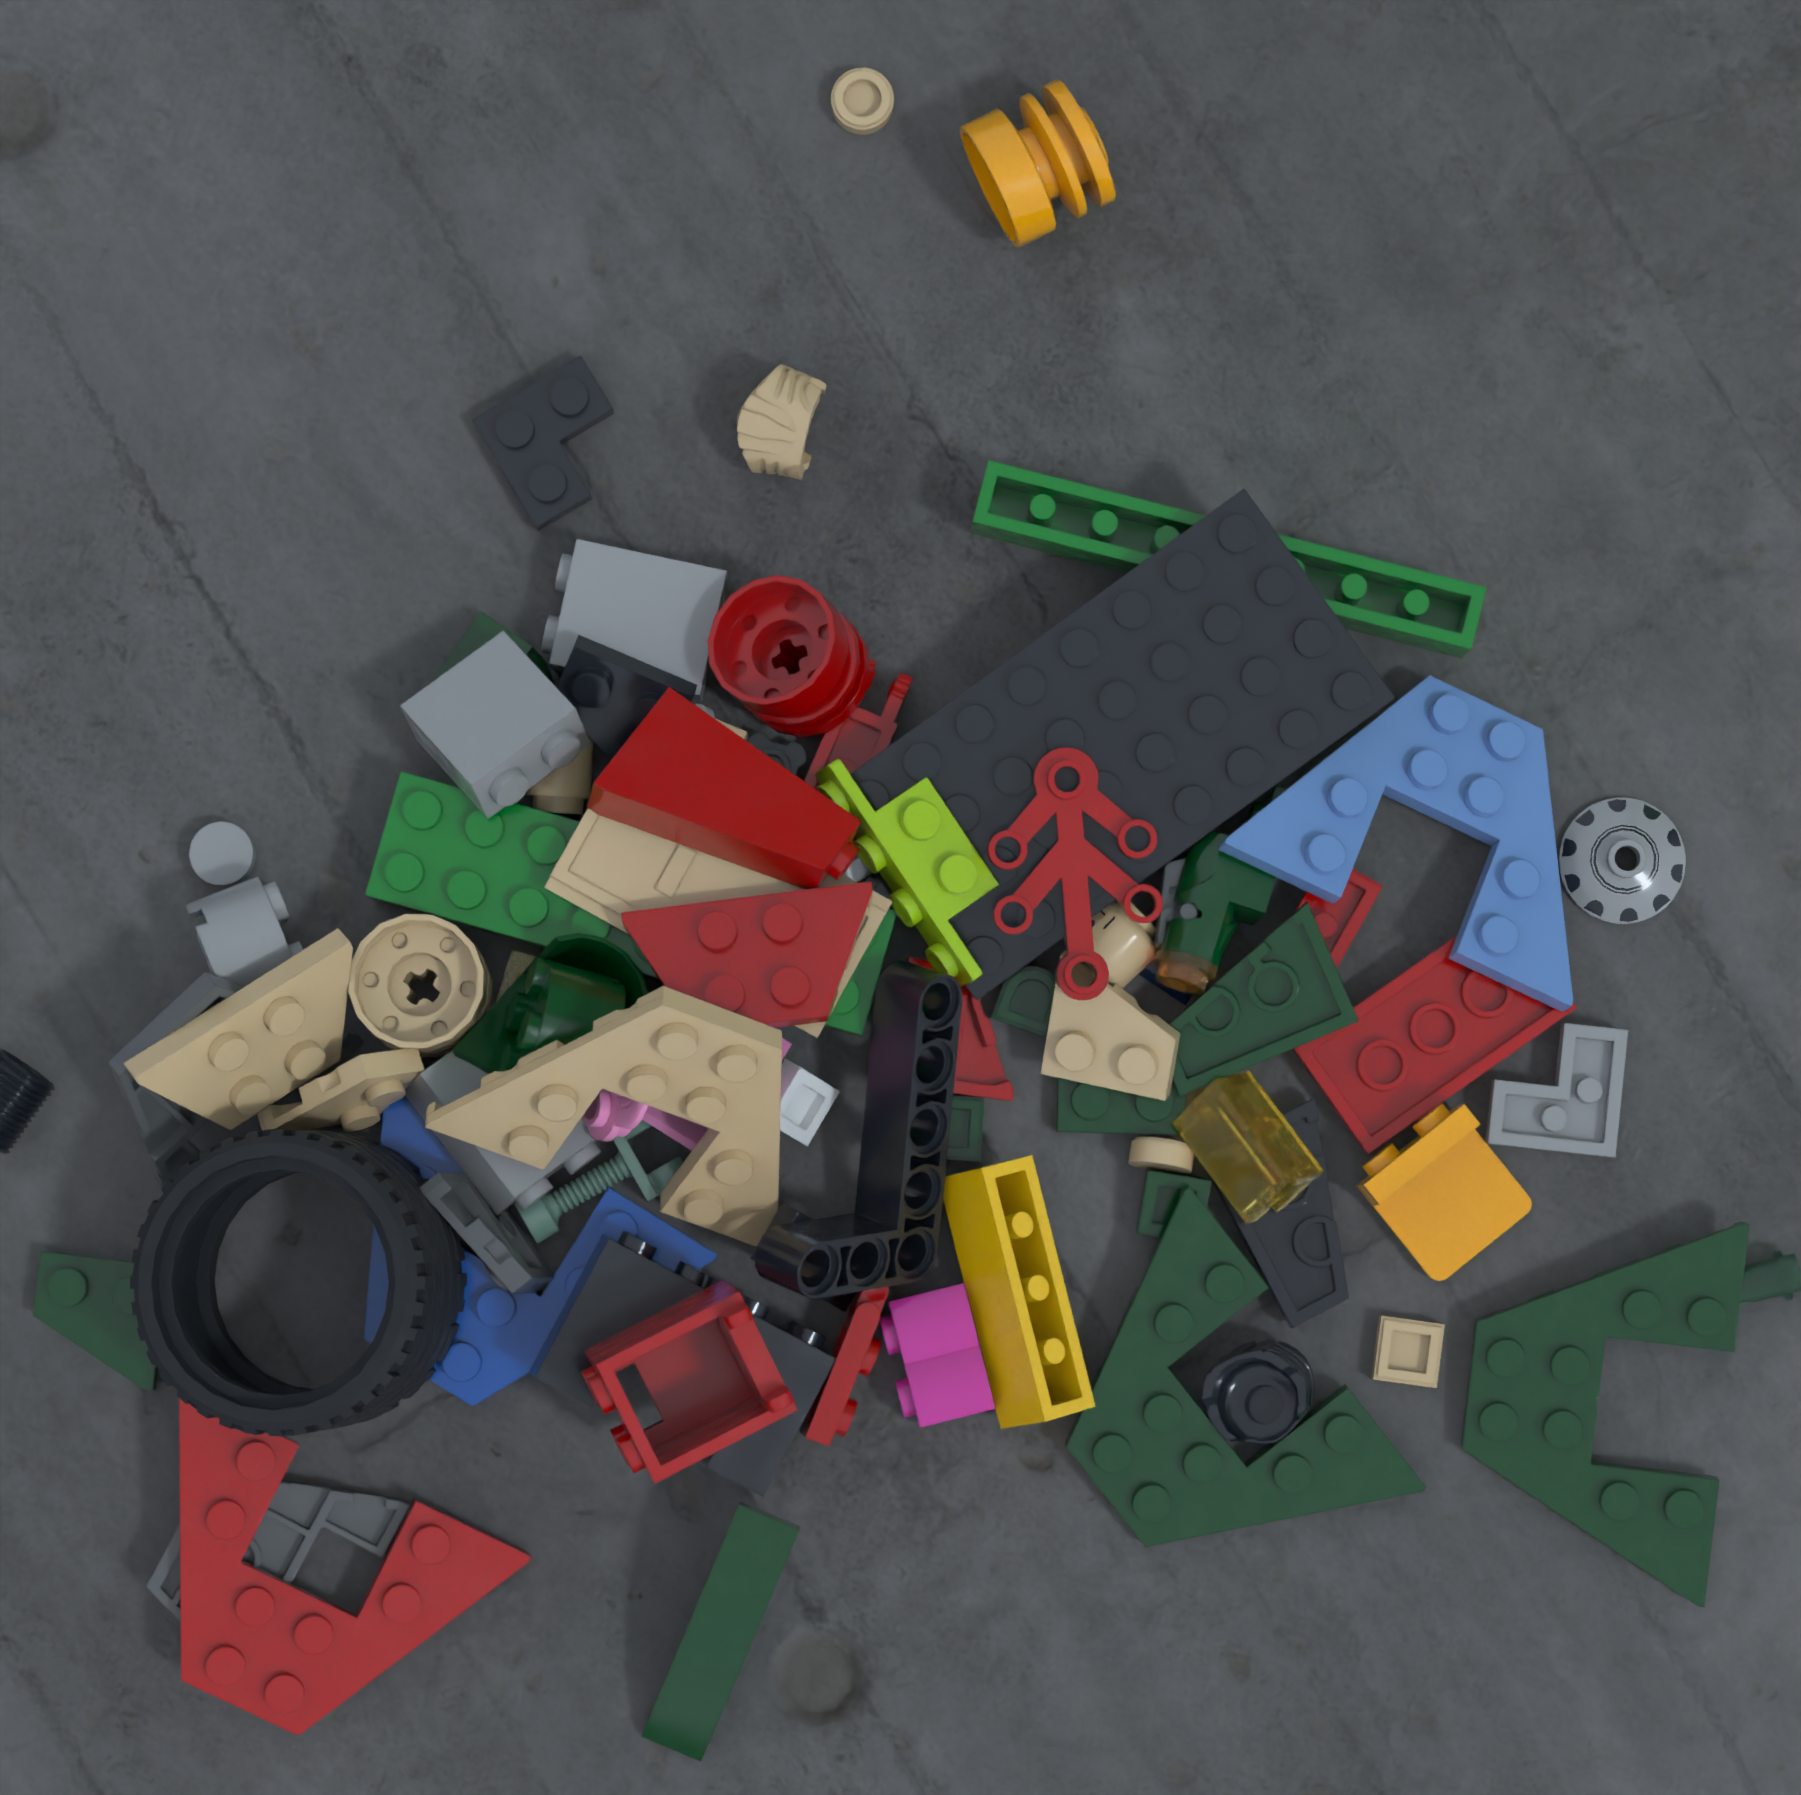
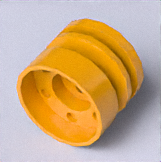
M1058 79L1042 87V96L1048 116L1033 95L1027 93L1020 97L1019 107L1024 128L1018 131L1010 119L999 109H995L960 126L963 147L979 186L1004 233L1017 248L1055 230L1056 220L1051 202L1052 199L1058 197L1065 208L1078 219L1087 214V204L1082 187L1094 204L1100 208L1115 201L1116 197L1108 167V156L1099 133L1084 108L1077 104L1065 84Z

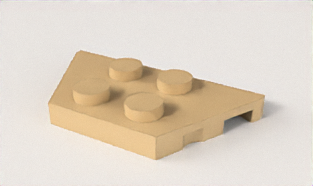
M337 928L123 1063L125 1068L139 1085L232 1130L340 1061L353 953L350 941Z

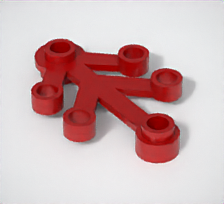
M1063 747L1050 751L1038 762L1033 776V784L1037 795L1007 830L995 834L990 839L987 846V855L990 862L999 869L1011 870L1020 866L1027 856V843L1054 814L1056 815L1058 841L1013 895L1004 897L996 903L993 909V921L996 927L1005 934L1015 935L1024 932L1032 923L1033 910L1061 878L1067 954L1059 960L1056 966L1055 979L1058 988L1064 995L1074 1000L1083 1001L1100 995L1107 986L1109 979V970L1105 960L1100 954L1094 952L1088 877L1122 904L1125 916L1134 923L1144 924L1154 921L1162 911L1163 900L1157 889L1150 885H1139L1084 839L1082 811L1117 837L1118 849L1128 858H1144L1153 852L1157 844V834L1150 823L1140 819L1133 820L1097 789L1099 776L1091 758L1078 749ZM1067 767L1076 772L1078 785L1074 791L1063 792L1055 785L1054 777L1060 768ZM1131 827H1140L1148 835V844L1140 852L1130 850L1125 843V834ZM1002 838H1011L1019 846V855L1011 863L1002 862L996 856L995 846ZM1139 891L1150 894L1154 901L1152 912L1145 917L1136 915L1130 906L1131 898ZM1010 902L1018 903L1025 912L1023 923L1016 928L1006 926L1001 920V910L1004 905ZM1079 962L1089 963L1095 971V979L1087 987L1077 986L1071 978L1072 968Z

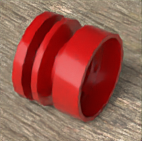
M775 575L752 580L731 594L715 615L707 640L709 664L720 685L735 699L744 704L759 720L781 734L797 737L825 733L846 720L863 699L871 673L868 647L857 628L843 614L838 612L835 606L819 591L797 578Z

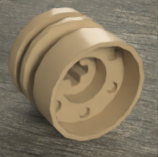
M404 914L380 923L360 942L351 961L348 993L357 1017L387 1047L393 1050H419L421 1058H440L450 1053L458 1042L492 1007L493 979L484 956L456 925L434 915ZM433 976H436L433 986L439 992L438 998L433 1002L423 998L417 1005L413 1004L417 995L411 989L412 983L417 978L427 983Z

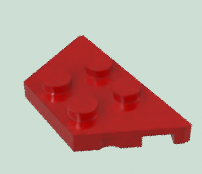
M870 881L622 912L621 915L624 929L637 944L663 986L768 1026L778 1028L826 1022L829 1020L838 995L842 976L848 967L855 947V940L867 907L869 908L873 898V891Z

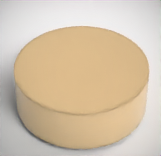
M855 68L845 72L838 78L831 93V109L835 120L842 128L854 134L867 135L883 128L891 118L894 108V94L889 81L881 73L870 68Z
M1136 1137L1135 1140L1131 1141L1128 1164L1144 1170L1150 1168L1190 1174L1192 1173L1195 1150L1191 1145L1176 1140L1157 1137Z

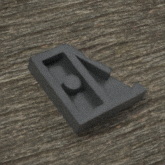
M438 1172L419 1187L430 1203L483 1260L488 1274L502 1289L510 1290L512 1294L536 1293L554 1279V1276L508 1208L497 1215L466 1174Z

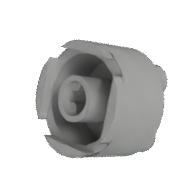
M257 876L185 904L190 919L200 915L203 916L205 923L195 926L198 933L196 936L211 974L247 986L303 950L299 941L289 945L286 942L280 925L288 922L287 917H289V914L275 881L262 885Z

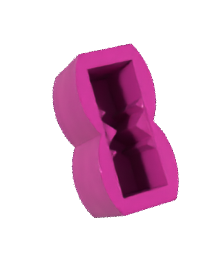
M964 1283L890 1301L889 1306L892 1315L880 1317V1323L888 1355L900 1352L902 1354L907 1377L895 1380L904 1418L917 1415L921 1428L995 1409Z

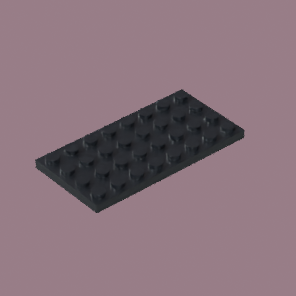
M1244 488L850 775L874 811L927 777L999 885L948 920L983 973L973 982L966 984L971 994L978 1000L1066 936L1061 878L1033 910L1032 923L1024 932L1015 935L1005 934L996 927L993 921V909L996 903L1004 897L1013 895L1058 841L1056 815L1054 814L1027 843V856L1020 866L1011 870H1002L995 867L987 855V846L990 839L995 834L1007 830L1037 795L1033 784L1034 771L1038 762L1047 753L1063 747L1074 748L1084 752L1091 758L1097 768L1099 776L1097 789L1133 820H1144L1154 827L1157 834V844L1153 852L1144 858L1131 859L1124 856L1118 849L1117 837L1082 811L1084 839L1139 884L1390 703L1395 697ZM1060 768L1054 777L1055 785L1063 792H1072L1078 785V776L1071 768ZM1131 827L1125 834V843L1130 850L1140 852L1148 844V835L1140 827ZM1007 837L1000 839L995 846L996 856L1002 862H1013L1019 855L1017 842ZM1088 877L1092 918L1116 899ZM1010 902L1003 906L1001 920L1006 926L1016 928L1023 923L1025 912L1021 905Z

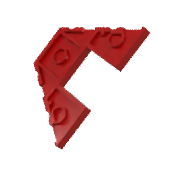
M179 1398L181 1681L299 1736L529 1563L531 1555L528 1552L414 1498L357 1613L354 1614L242 1560L299 1447V1442L287 1436H269L268 1433L253 1435L237 1429L227 1428L219 1425V1418L207 1419L199 1414L197 1409L190 1404H185Z

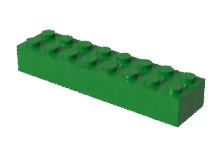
M401 771L365 893L367 897L373 901L419 914L434 915L451 923L544 949L558 936L583 933L602 937L624 950L640 969L643 977L659 981L651 965L632 937L630 938L627 933L544 888L579 825V821L519 804L504 807L487 819L459 787ZM889 909L824 1028L860 1038L863 1037L897 917L894 910Z

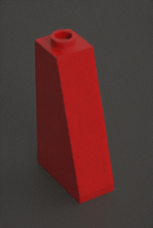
M670 687L594 781L587 804L590 810L600 816L805 890L819 888L828 875L838 881L860 851V848L852 843L861 823L859 819Z

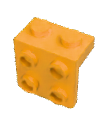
M1443 1103L1436 1106L1412 1126L1418 1136L1400 1151L1391 1143L1365 1163L1362 1168L1368 1176L1356 1185L1428 1277L1435 1281H1442L1451 1276L1528 1214L1532 1206L1528 1194L1475 1130L1480 1123L1465 1104L1454 1106L1451 1110H1448Z

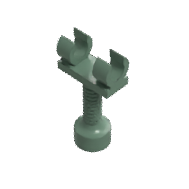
M641 1120L627 1136L615 1137L613 1139L618 1148V1153L614 1156V1159H609V1163L605 1161L603 1165H598V1169L594 1167L592 1172L587 1171L586 1175H581V1178L577 1177L575 1181L571 1180L570 1185L566 1183L564 1188L559 1187L558 1191L555 1189L553 1194H545L523 1211L516 1202L514 1204L538 1244L560 1231L558 1221L562 1216V1211L567 1213L568 1209L572 1210L574 1206H579V1202L583 1204L585 1199L590 1200V1196L595 1197L596 1193L600 1194L602 1190L606 1191L607 1186L613 1187V1183L615 1185L618 1184V1180L623 1181L624 1177H633L636 1180L648 1203L658 1198L662 1190L683 1164L681 1157L679 1156L646 1175L627 1142L653 1127L644 1120Z

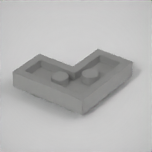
M1563 1023L1560 1028L1555 1086L1491 1080L1485 1136L1486 1144L1615 1158L1628 1030Z

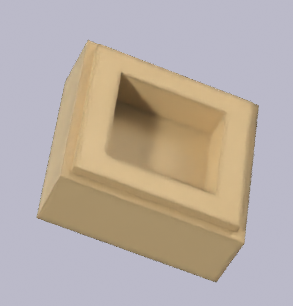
M1379 1315L1371 1379L1437 1388L1445 1324Z

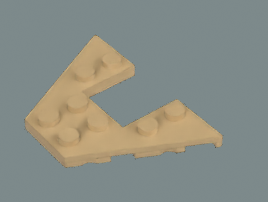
M662 986L638 998L636 1003L630 1008L615 1010L593 1021V1031L564 1045L560 1041L555 1040L520 1058L517 1065L512 1069L494 1071L482 1077L481 1088L443 1107L436 1102L429 1104L426 1108L425 1127L544 1170L599 1092L605 1089L709 1128L660 1194V1212L757 1246L778 1211L782 1031Z

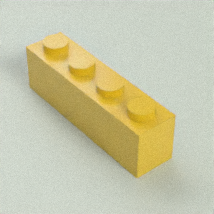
M1033 1155L945 1176L943 1201L1000 1429L1046 1422L1096 1407Z

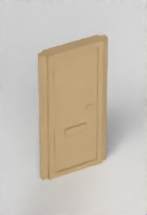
M589 808L582 817L544 887L548 891L625 933L627 932L622 923V912L805 890L600 816ZM828 875L819 888L858 882L845 875L838 881ZM874 891L869 908L867 907L855 940V947L848 967L842 976L838 995L831 1013L893 901ZM826 1022L794 1026L818 1038Z

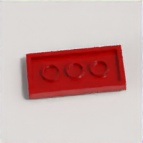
M1456 935L1355 1005L1354 1009L1359 1018L1358 1022L1292 1050L1363 1152L1369 1154L1577 1008L1574 1002L1570 1008L1561 1012L1449 959L1448 957L1457 937Z

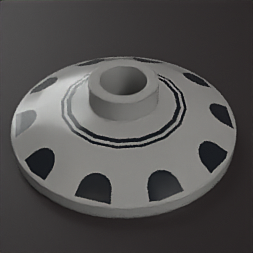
M1611 798L1589 806L1573 819L1560 843L1558 867L1561 881L1567 894L1582 911L1603 922L1632 924L1655 916L1674 899L1684 878L1686 854L1677 828L1658 808L1633 798ZM1621 847L1631 849L1636 855L1637 862L1631 871L1620 869L1615 862V854Z

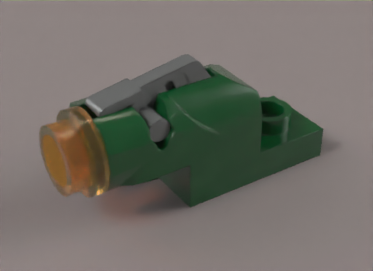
M1275 786L1262 802L1254 800L1245 823L1287 789ZM1211 831L1198 840L1185 853L1184 859L1169 862L1163 868L1160 890L1163 908L1156 920L1154 946L1157 948L1153 962L1158 967L1155 980L1168 988L1189 994H1204L1207 983L1216 979L1221 956L1238 925V922L1232 921V919L1253 926L1266 913L1276 877L1218 850L1220 844L1230 835Z

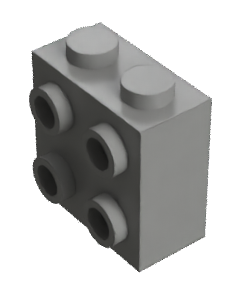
M504 631L497 634L400 705L417 741L487 819L504 807L518 802L528 789L555 769L568 765L581 750L591 744L576 708Z

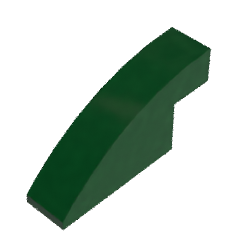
M740 1501L641 1737L701 1762L796 1540L800 1526Z

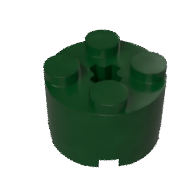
M535 957L527 974L525 993L516 991L508 1008L505 1028L516 1032L513 1045L508 1044L504 1050L498 1071L512 1069L517 1065L520 1058L555 1040L566 1045L593 1031V1021L615 1010H624L626 997L624 985H620L621 981L611 979L605 975Z

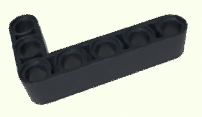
M902 960L891 963L882 972L875 991L855 1213L780 1224L770 1228L762 1236L755 1252V1267L758 1274L765 1280L805 1297L818 1299L912 1283L923 1279L930 1272L936 1261L939 1245L962 1009V989L959 982L951 975Z

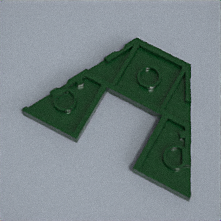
M1188 1184L1184 1186L1158 1246H1155L1149 1259V1265L1142 1281L1136 1287L1117 1328L1118 1333L1101 1369L1099 1368L1091 1385L1096 1407L1083 1410L1076 1417L1065 1441L1067 1449L1145 1547L1424 1491L1427 1487L1345 1384L1308 1412L1286 1436L1277 1442L1269 1443L1245 1463L1214 1427L1211 1420L1169 1369V1366L1269 1287Z
M1743 1221L1685 1244H1677L1666 1248L1663 1252L1647 1258L1636 1259L1598 1273L1590 1279L1560 1290H1552L1530 1298L1527 1302L1514 1307L1501 1309L1476 1318L1461 1437V1448L1698 1607H1705L1719 1489L1718 1477L1591 1461L1606 1337L1735 1352L1750 1227L1749 1223Z

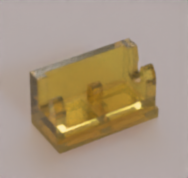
M1250 1071L1213 1080L1172 1122L1173 1126L1246 1224L1257 1221L1271 1207L1275 1212L1280 1211L1324 1172V1169Z

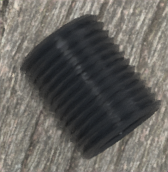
M0 1049V1152L8 1154L10 1153L9 1149L14 1148L13 1144L17 1143L16 1139L21 1138L20 1133H24V1128H28L27 1123L32 1122L31 1118L36 1117L35 1112H39V1107H43L42 1102L47 1101L46 1097L51 1096L50 1091L55 1090L53 1083L3 1049Z

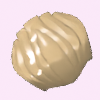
M780 364L752 391L737 415V439L739 448L743 449L742 455L753 473L765 471L766 474H778L779 476L802 480L804 471L809 468L811 455L804 452L806 438L815 409L820 400V395L825 394L826 384Z

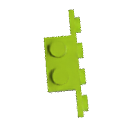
M839 759L834 760L816 772L815 777L820 783L817 791L861 821L855 835L857 839L853 842L855 846L860 848L857 856L870 872L874 874L879 872L893 892L889 896V900L893 901L891 905L902 922L908 927L916 926L929 946L925 950V954L932 968L935 971L954 977L959 982L960 987L973 982L983 975L981 969L948 920L999 884L927 777L874 811Z

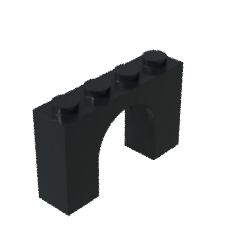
M624 1230L618 1241L602 1234L529 1371L536 1379L593 1407L595 1400L581 1374V1371L591 1366L584 1350L711 1286L714 1278L683 1261H679L675 1271L652 1260L657 1248ZM740 1292L745 1304L748 1305L754 1317L753 1320L786 1387L789 1388L795 1400L794 1403L798 1410L700 1461L710 1470L763 1497L836 1358L821 1349L827 1339L826 1337L794 1320L791 1322L788 1330L765 1319L771 1308Z

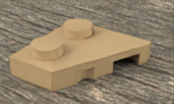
M1067 950L1060 955V959L1067 954ZM1079 962L1072 968L1071 978L1077 986L1087 987L1094 981L1095 973L1083 965L1082 962ZM1055 983L1041 1074L1165 1101L1171 1092L1181 1033L1159 1016L1144 1012L1139 1007L1136 999L1117 984L1112 987L1107 983L1103 992L1097 997L1079 1001L1064 995L1058 988L1057 983Z
M397 1049L359 1055L338 1066L333 1072L316 1078L298 1088L302 1102L269 1105L258 1112L257 1116L261 1129L311 1130L342 1125L344 1131L352 1132L368 1128L380 1121V1114L390 1104L402 1099L406 1095L405 1089L425 1070L419 1050Z

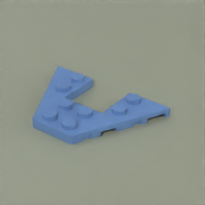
M1431 675L1233 832L1218 848V850L1334 904L1342 897L1383 794L1492 846L1448 958L1561 1012L1567 1010L1573 1004L1543 729Z

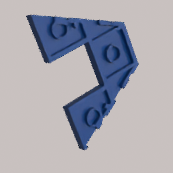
M406 1096L390 1104L383 1111L381 1148L389 1147L400 1153L407 1161H411L420 1169L418 1175L423 1179H431L438 1172L464 1173L434 1132L425 1127V1120ZM610 1187L606 1190L554 1274V1279L549 1282L542 1295L538 1293L512 1294L510 1290L502 1289L488 1274L483 1260L464 1248L465 1260L461 1261L462 1273H467V1286H464L463 1312H458L456 1323L460 1324L456 1337L452 1338L449 1346L450 1350L445 1359L436 1362L434 1365L436 1372L429 1380L473 1407L528 1374L602 1234L618 1241L624 1230L657 1248L652 1260L675 1271L679 1261H683L699 1270L714 1261L718 1254ZM374 1224L363 1338L369 1343H372L384 1316L389 1285L386 1255Z

